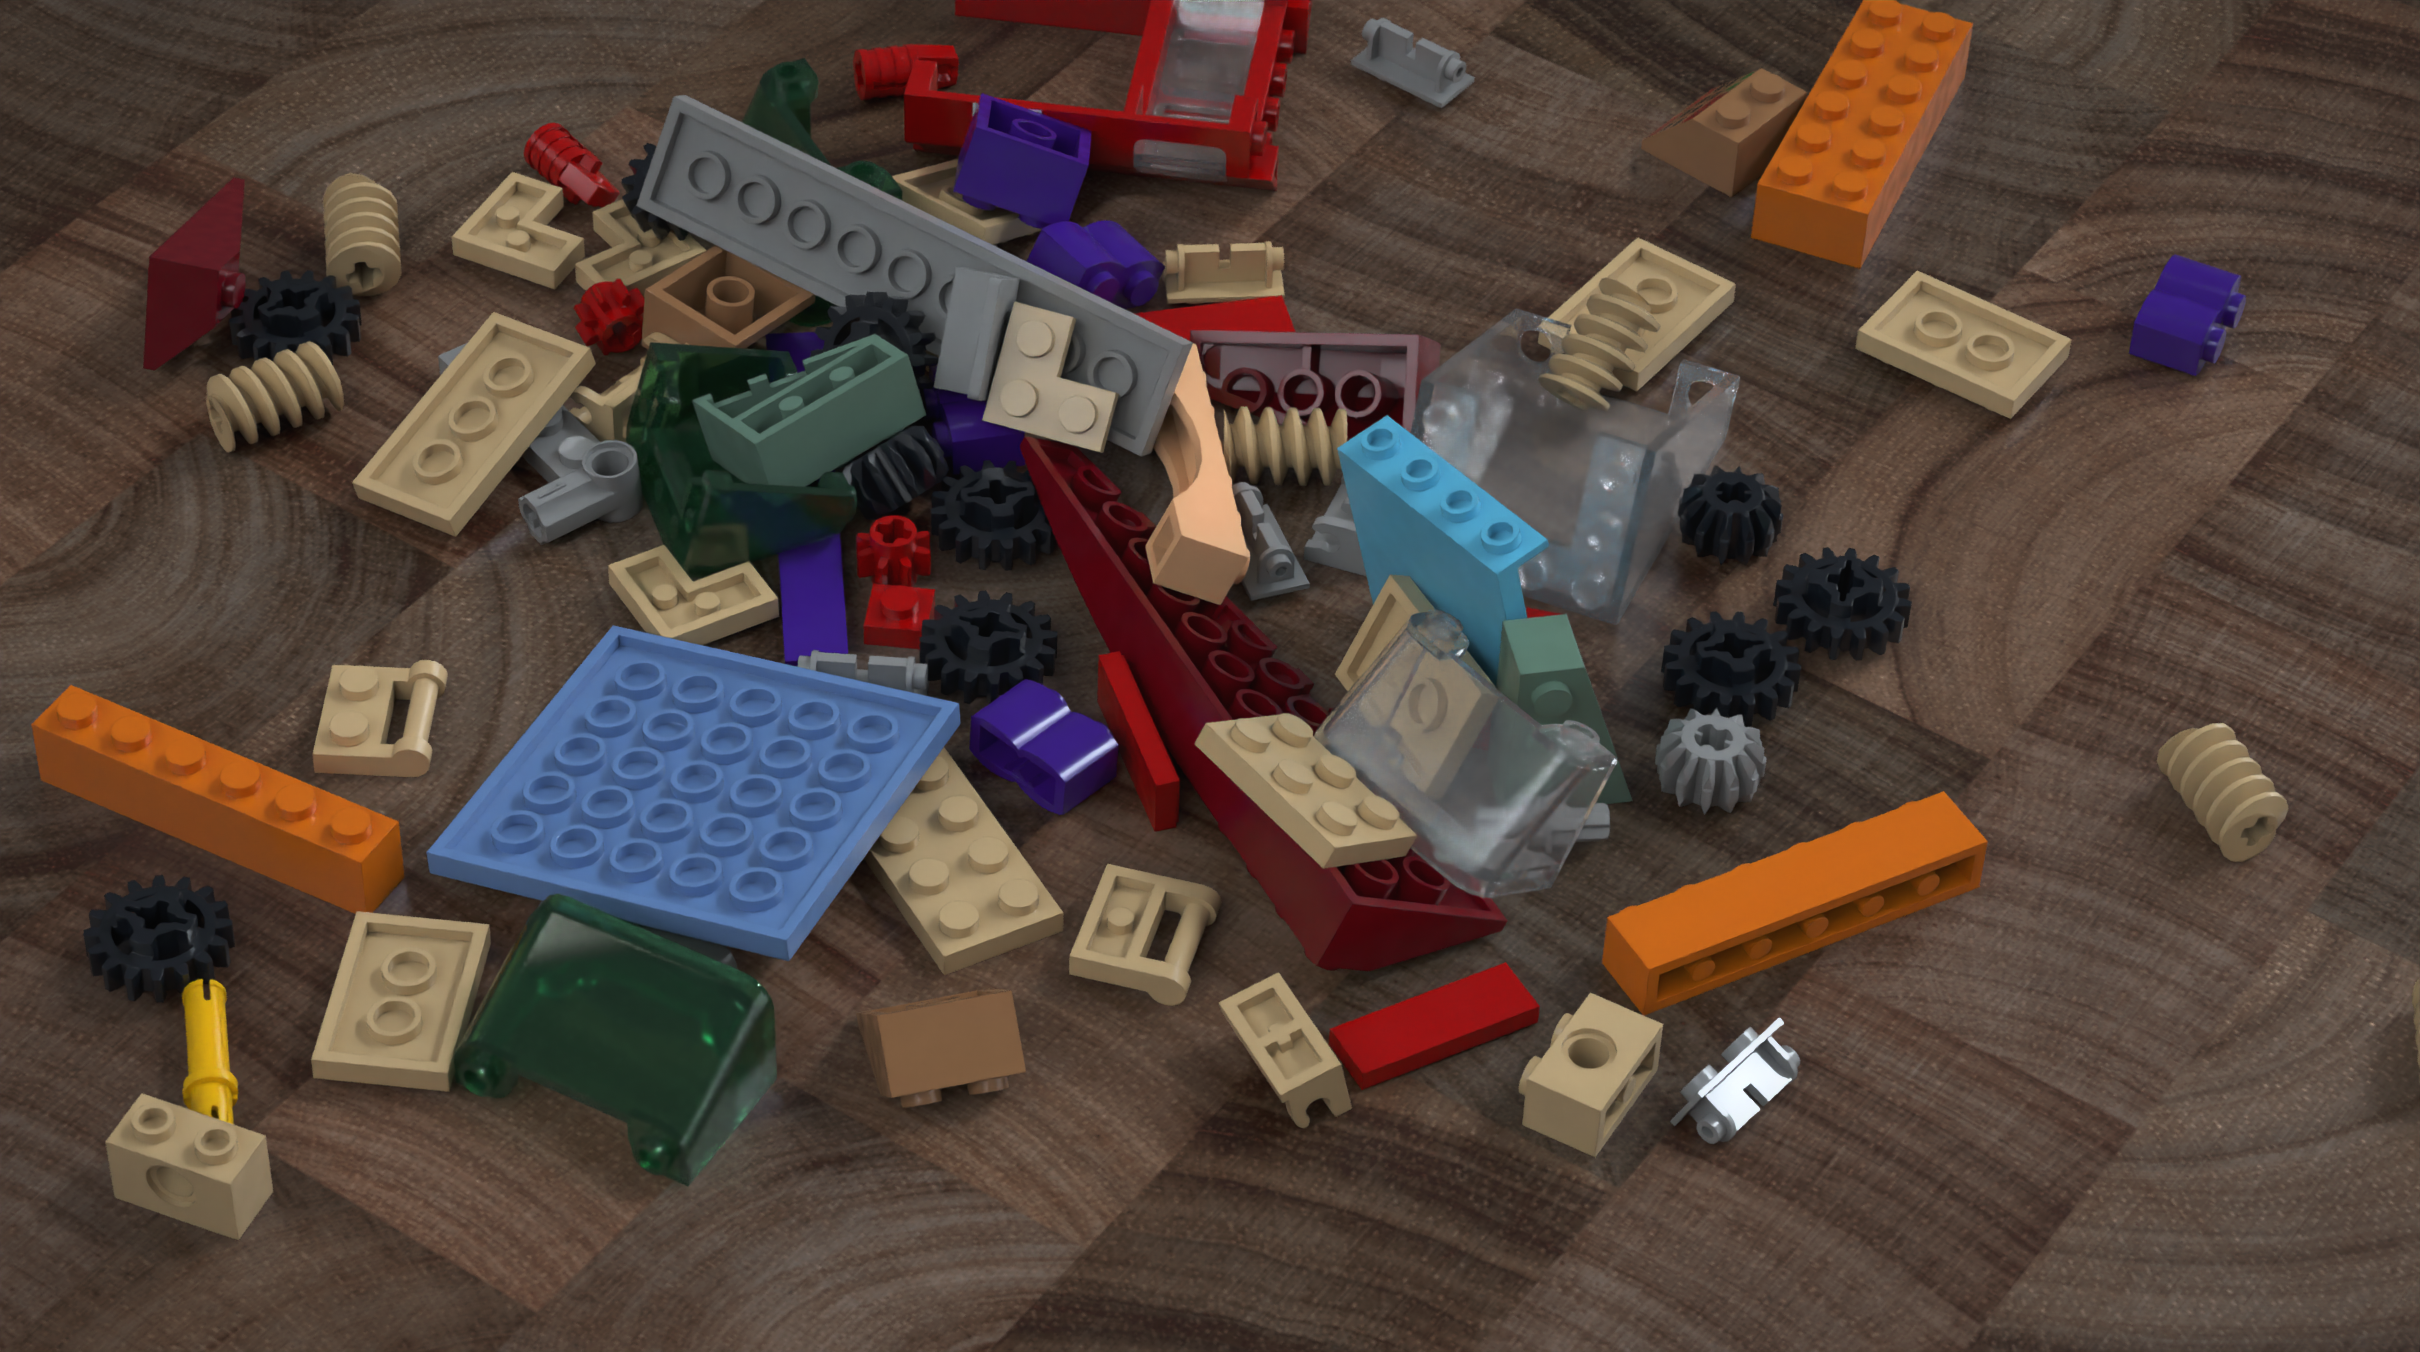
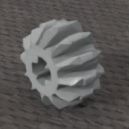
M1717 707L1711 715H1702L1690 708L1684 720L1670 719L1668 728L1664 731V735L1661 736L1660 744H1657L1655 764L1658 765L1657 773L1659 774L1662 792L1675 794L1679 807L1691 803L1700 805L1704 815L1711 806H1719L1726 812L1731 813L1737 802H1751L1753 794L1757 791L1758 785H1760L1761 777H1764L1766 767L1765 748L1762 747V741L1760 740V730L1745 727L1742 714L1730 718L1720 716Z

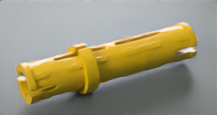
M203 979L195 980L189 983L182 992L189 1073L183 1082V1101L189 1110L234 1124L232 1107L238 1100V1082L236 1077L230 1072L225 1005L227 1001L226 989L221 983L210 979V1000H205Z

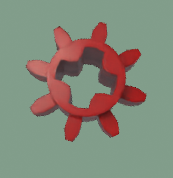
M617 278L614 282L603 281L596 283L586 290L580 304L574 305V310L581 320L575 326V329L586 346L597 343L603 355H608L610 352L621 353L635 347L642 339L645 298L638 288L628 291L620 278Z
M897 515L879 518L871 525L870 534L858 533L856 535L857 575L859 578L871 576L872 584L913 587L917 581V574L930 576V533L928 531L917 532L915 524L908 518Z

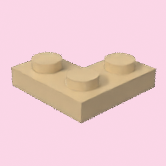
M511 172L453 234L452 248L453 255L556 289L575 268V263L580 262L585 257L584 238L547 226L564 207L563 188Z
M623 199L592 212L594 231L612 248L575 263L576 282L586 291L596 283L603 281L614 282L617 278H620L628 291L638 288L643 297H645V289L699 256L706 249L689 234L685 240L679 241L674 230H671L663 240L657 239L652 229L643 232L635 218L633 219Z
M1014 301L984 411L983 421L1096 452H1104L1119 394L1061 378L1076 318Z
M665 545L608 565L609 584L646 633L705 645L779 617L778 597L749 561L696 581L690 579Z

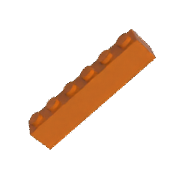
M70 685L31 724L41 781L354 914H356V911L373 913L405 878L399 821L78 687Z
M1944 791L1919 801L1907 802L1895 810L1863 822L1851 823L1839 831L1807 843L1795 844L1788 850L1756 862L1741 864L1732 871L1697 884L1685 885L1673 893L1638 906H1629L1619 913L1607 917L1602 964L1642 1015L1645 1016L1979 888L1988 841Z

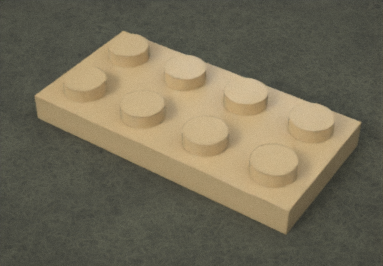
M493 312L353 480L352 484L358 498L456 537L595 366L596 362L591 349Z
M944 747L863 859L944 975L1062 932L1064 913Z

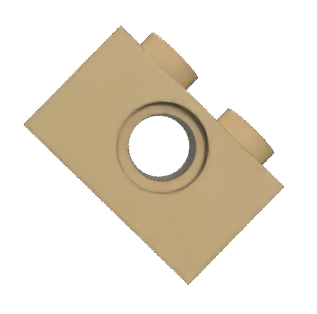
M1590 993L1574 1015L1566 1013L1562 1016L1553 1033L1550 1048L1542 1058L1534 1056L1527 1064L1519 1083V1093L1525 1096L1522 1125L1596 1157L1657 1072L1663 1024Z
M143 1093L140 1094L105 1141L115 1198L238 1241L273 1193L266 1135Z

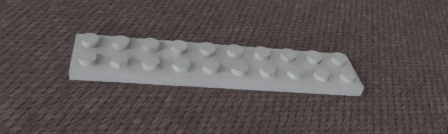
M689 96L673 97L636 206L839 307H846V296H866L867 292H887L888 297H905L908 299L906 312L922 311L926 315L918 328L921 333H935L936 339L926 346V350L938 356L940 355L956 267H966L1019 278L1020 283L1016 302L1076 318L1061 378L1119 394L1107 440L1139 456L1151 454L1193 342Z

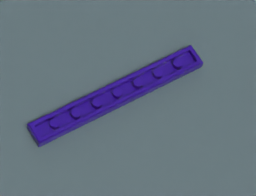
M815 332L766 334L769 383L805 371L802 360L810 358L811 351L823 349L825 341L820 339ZM834 469L805 486L804 490L798 495L783 499L775 504L785 664L798 667L799 655L811 656L812 650H819L825 653L848 654L836 472Z

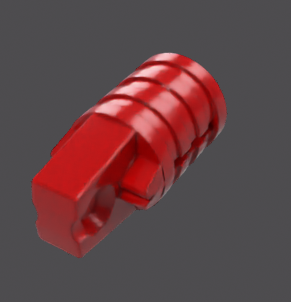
M904 44L902 46H887V48L875 47L869 50L856 49L853 57V72L859 98L861 100H870L874 97L879 99L886 98L887 96H902L907 86L914 59L937 62V89L956 85L959 58L953 45Z
M559 123L545 124L538 128L528 139L524 148L526 163L551 185L563 188V196L569 202L577 205L581 199L588 205L593 207L599 206L600 208L615 202L620 192L599 171L603 163L590 150L579 143L564 126Z

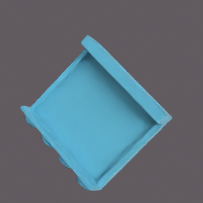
M1386 415L1337 448L1372 602L1374 604L1390 574L1410 576L1495 687H1497L1502 621L1527 618L1517 568L1548 548V539Z

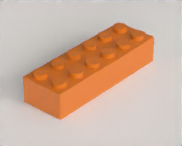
M1863 0L1757 184L1751 238L1861 269L1965 78L1973 23L1953 18L1946 13L1930 12L1900 4L1896 0Z

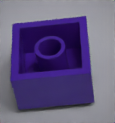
M981 93L959 155L953 192L962 194V199L966 203L979 209L992 211L997 206L1018 213V218L1022 222L1038 229L1053 223L1069 221L1089 166L1092 131Z

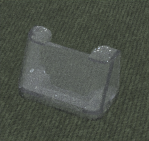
M1436 609L1413 614L1318 726L1313 737L1332 755L1347 761L1355 769L1356 777L1374 795L1389 801L1396 807L1399 812V818L1418 835L1411 849L1458 888L1472 895L1486 898L1549 889L1556 880L1618 758L1599 743V735L1583 723L1567 720L1564 724L1541 725L1461 660L1469 646V641L1462 632L1463 625L1455 617Z

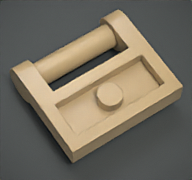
M420 660L414 663L411 668L332 665L312 754L314 772L395 777H419L426 774L430 767L433 752L428 739L436 700L445 692L448 677L446 669L441 664L431 660ZM395 699L410 700L403 737L398 739L395 744H386Z
M1107 864L1070 953L1069 974L1146 991L1155 1001L1164 1005L1175 1006L1181 1004L1185 1000L1191 984L1188 971L1205 927L1211 925L1216 920L1222 903L1221 897L1211 887ZM1168 910L1179 913L1181 919L1165 960L1163 962L1146 958L1164 911Z

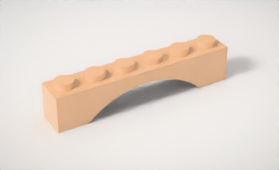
M1192 344L1153 447L1167 471L1173 488V499L1145 548L1154 584L1221 605L1232 585L1239 584L1245 577L1250 563V551L1246 547L1241 527V515L1237 511L1232 491V479L1228 475L1223 442L1219 438L1214 418L1215 410L1211 405L1206 386V374L1202 369L1197 345Z

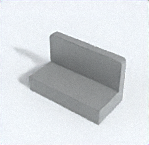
M966 267L955 268L934 388L967 394L968 399L988 400L1013 304L1017 299L1019 278Z

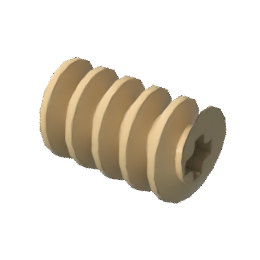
M348 173L335 179L327 187L323 196L326 277L330 275L336 277L337 288L349 285L352 288V295L375 296L387 292L397 284L402 274L397 200L391 191L376 184L375 181L365 175Z
M1608 277L1601 278L1599 288L1602 294L1591 295L1587 301L1586 306L1590 314L1584 313L1578 315L1575 319L1574 327L1578 334H1568L1563 338L1561 346L1565 354L1559 353L1551 357L1548 365L1553 374H1542L1538 379L1541 386L1553 396L1582 410H1588L1589 408L1604 412L1609 410L1610 404L1599 393L1600 390L1605 388L1616 392L1621 391L1623 385L1613 375L1612 371L1614 368L1633 372L1635 364L1624 352L1627 348L1639 352L1646 351L1648 345L1637 334L1640 328L1651 332H1658L1660 329V324L1650 314L1651 307L1648 302L1627 285Z
M311 341L300 344L296 354L288 349L276 354L274 362L266 357L254 361L251 369L245 366L232 369L229 378L218 374L210 377L207 382L206 405L210 422L217 439L226 452L235 450L234 432L238 430L249 444L258 442L257 423L261 422L271 436L280 434L279 415L284 414L293 428L302 426L301 407L306 406L311 415L317 420L323 418L325 414L323 399L328 398L337 411H342L344 406L342 385L334 366L321 348Z
M1241 406L1233 424H1229L1224 410L1223 454L1232 484L1240 467H1245L1250 483L1255 485L1258 484L1264 467L1270 468L1275 485H1282L1288 469L1294 468L1300 486L1307 485L1313 468L1319 470L1324 486H1331L1337 469H1342L1337 448L1347 442V412L1345 409H1338L1336 411L1331 426H1327L1320 408L1312 410L1307 425H1302L1296 408L1288 409L1282 425H1278L1272 407H1265L1263 409L1258 424H1253L1247 407Z
M2212 723L2199 729L2190 728L2183 730L2171 737L2159 749L2157 763L2160 771L2168 776L2171 786L2181 794L2185 805L2193 810L2196 820L2206 828L2211 840L2219 845L2224 857L2233 862H2245L2259 855L2270 845L2275 837L2276 829L2286 817L2289 809L2287 800L2284 796L2275 792L2271 779L2262 774L2259 763L2249 757L2246 746L2236 740L2235 732L2231 727L2224 723Z

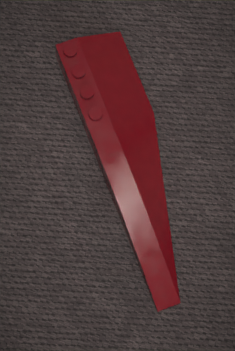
M1024 436L1019 447L1059 548L1110 653L1120 651L1121 655H1124L1162 741L1218 822V828L1221 833L1231 841L1246 863L1247 871L1260 883L1275 905V911L1278 916L1288 924L1304 948L1306 957L1316 966L1330 971L1349 969L1369 972L1502 931L1508 920L1391 760L1375 744H1366L1363 748L1349 734L1354 723L1338 707L1329 708L1327 711L1309 695L1314 683L1299 668L1295 669L1288 663L1272 658L1277 646L1227 596L1221 605L1154 584L1145 545L1154 532L1156 525L1143 512H1137L1133 508L1117 502L1121 491L1076 446ZM1282 713H1289L1299 717L1312 728L1313 737L1332 755L1344 759L1355 769L1356 777L1374 795L1394 805L1399 812V818L1418 836L1406 856L1323 869L1194 744L1204 725L1210 722L1279 715Z

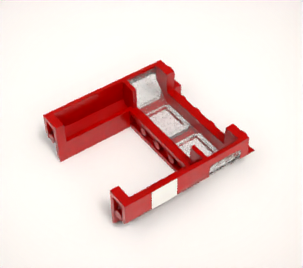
M955 0V16L1142 36L1124 111L995 97L1092 131L1087 170L1277 191L1279 146L1272 145L1273 133L1271 132H1276L1278 128L1280 98L1275 97L1284 98L1287 83V64H1291L1293 53L1306 54L1313 0ZM914 59L904 92V141L906 143H913L915 151L959 156L980 95L937 91V62Z

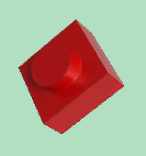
M873 583L863 626L864 644L919 649V638L922 637V622L924 619H933L935 589Z

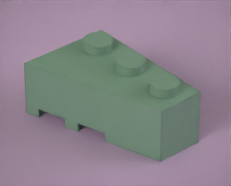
M873 334L802 360L805 371L772 383H769L766 374L747 380L750 391L717 403L713 402L711 394L692 400L711 459L774 504L783 499L798 495L804 490L805 486L834 469L847 466L856 456L883 440L893 438L904 431L907 426L926 416L909 356L878 335Z
M1567 614L1502 621L1496 688L1503 697L1494 711L1490 764L1503 804H1539V797H1545V804H1613L1633 801Z

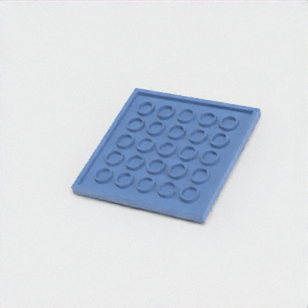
M613 625L426 852L429 872L467 883L790 961L961 724L959 703Z

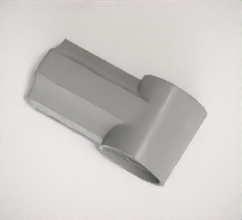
M605 440L595 443L583 454L581 468L518 498L520 513L528 525L530 534L543 545L595 519L609 523L622 522L638 514L643 507V493L637 453L634 448L626 442L618 440Z

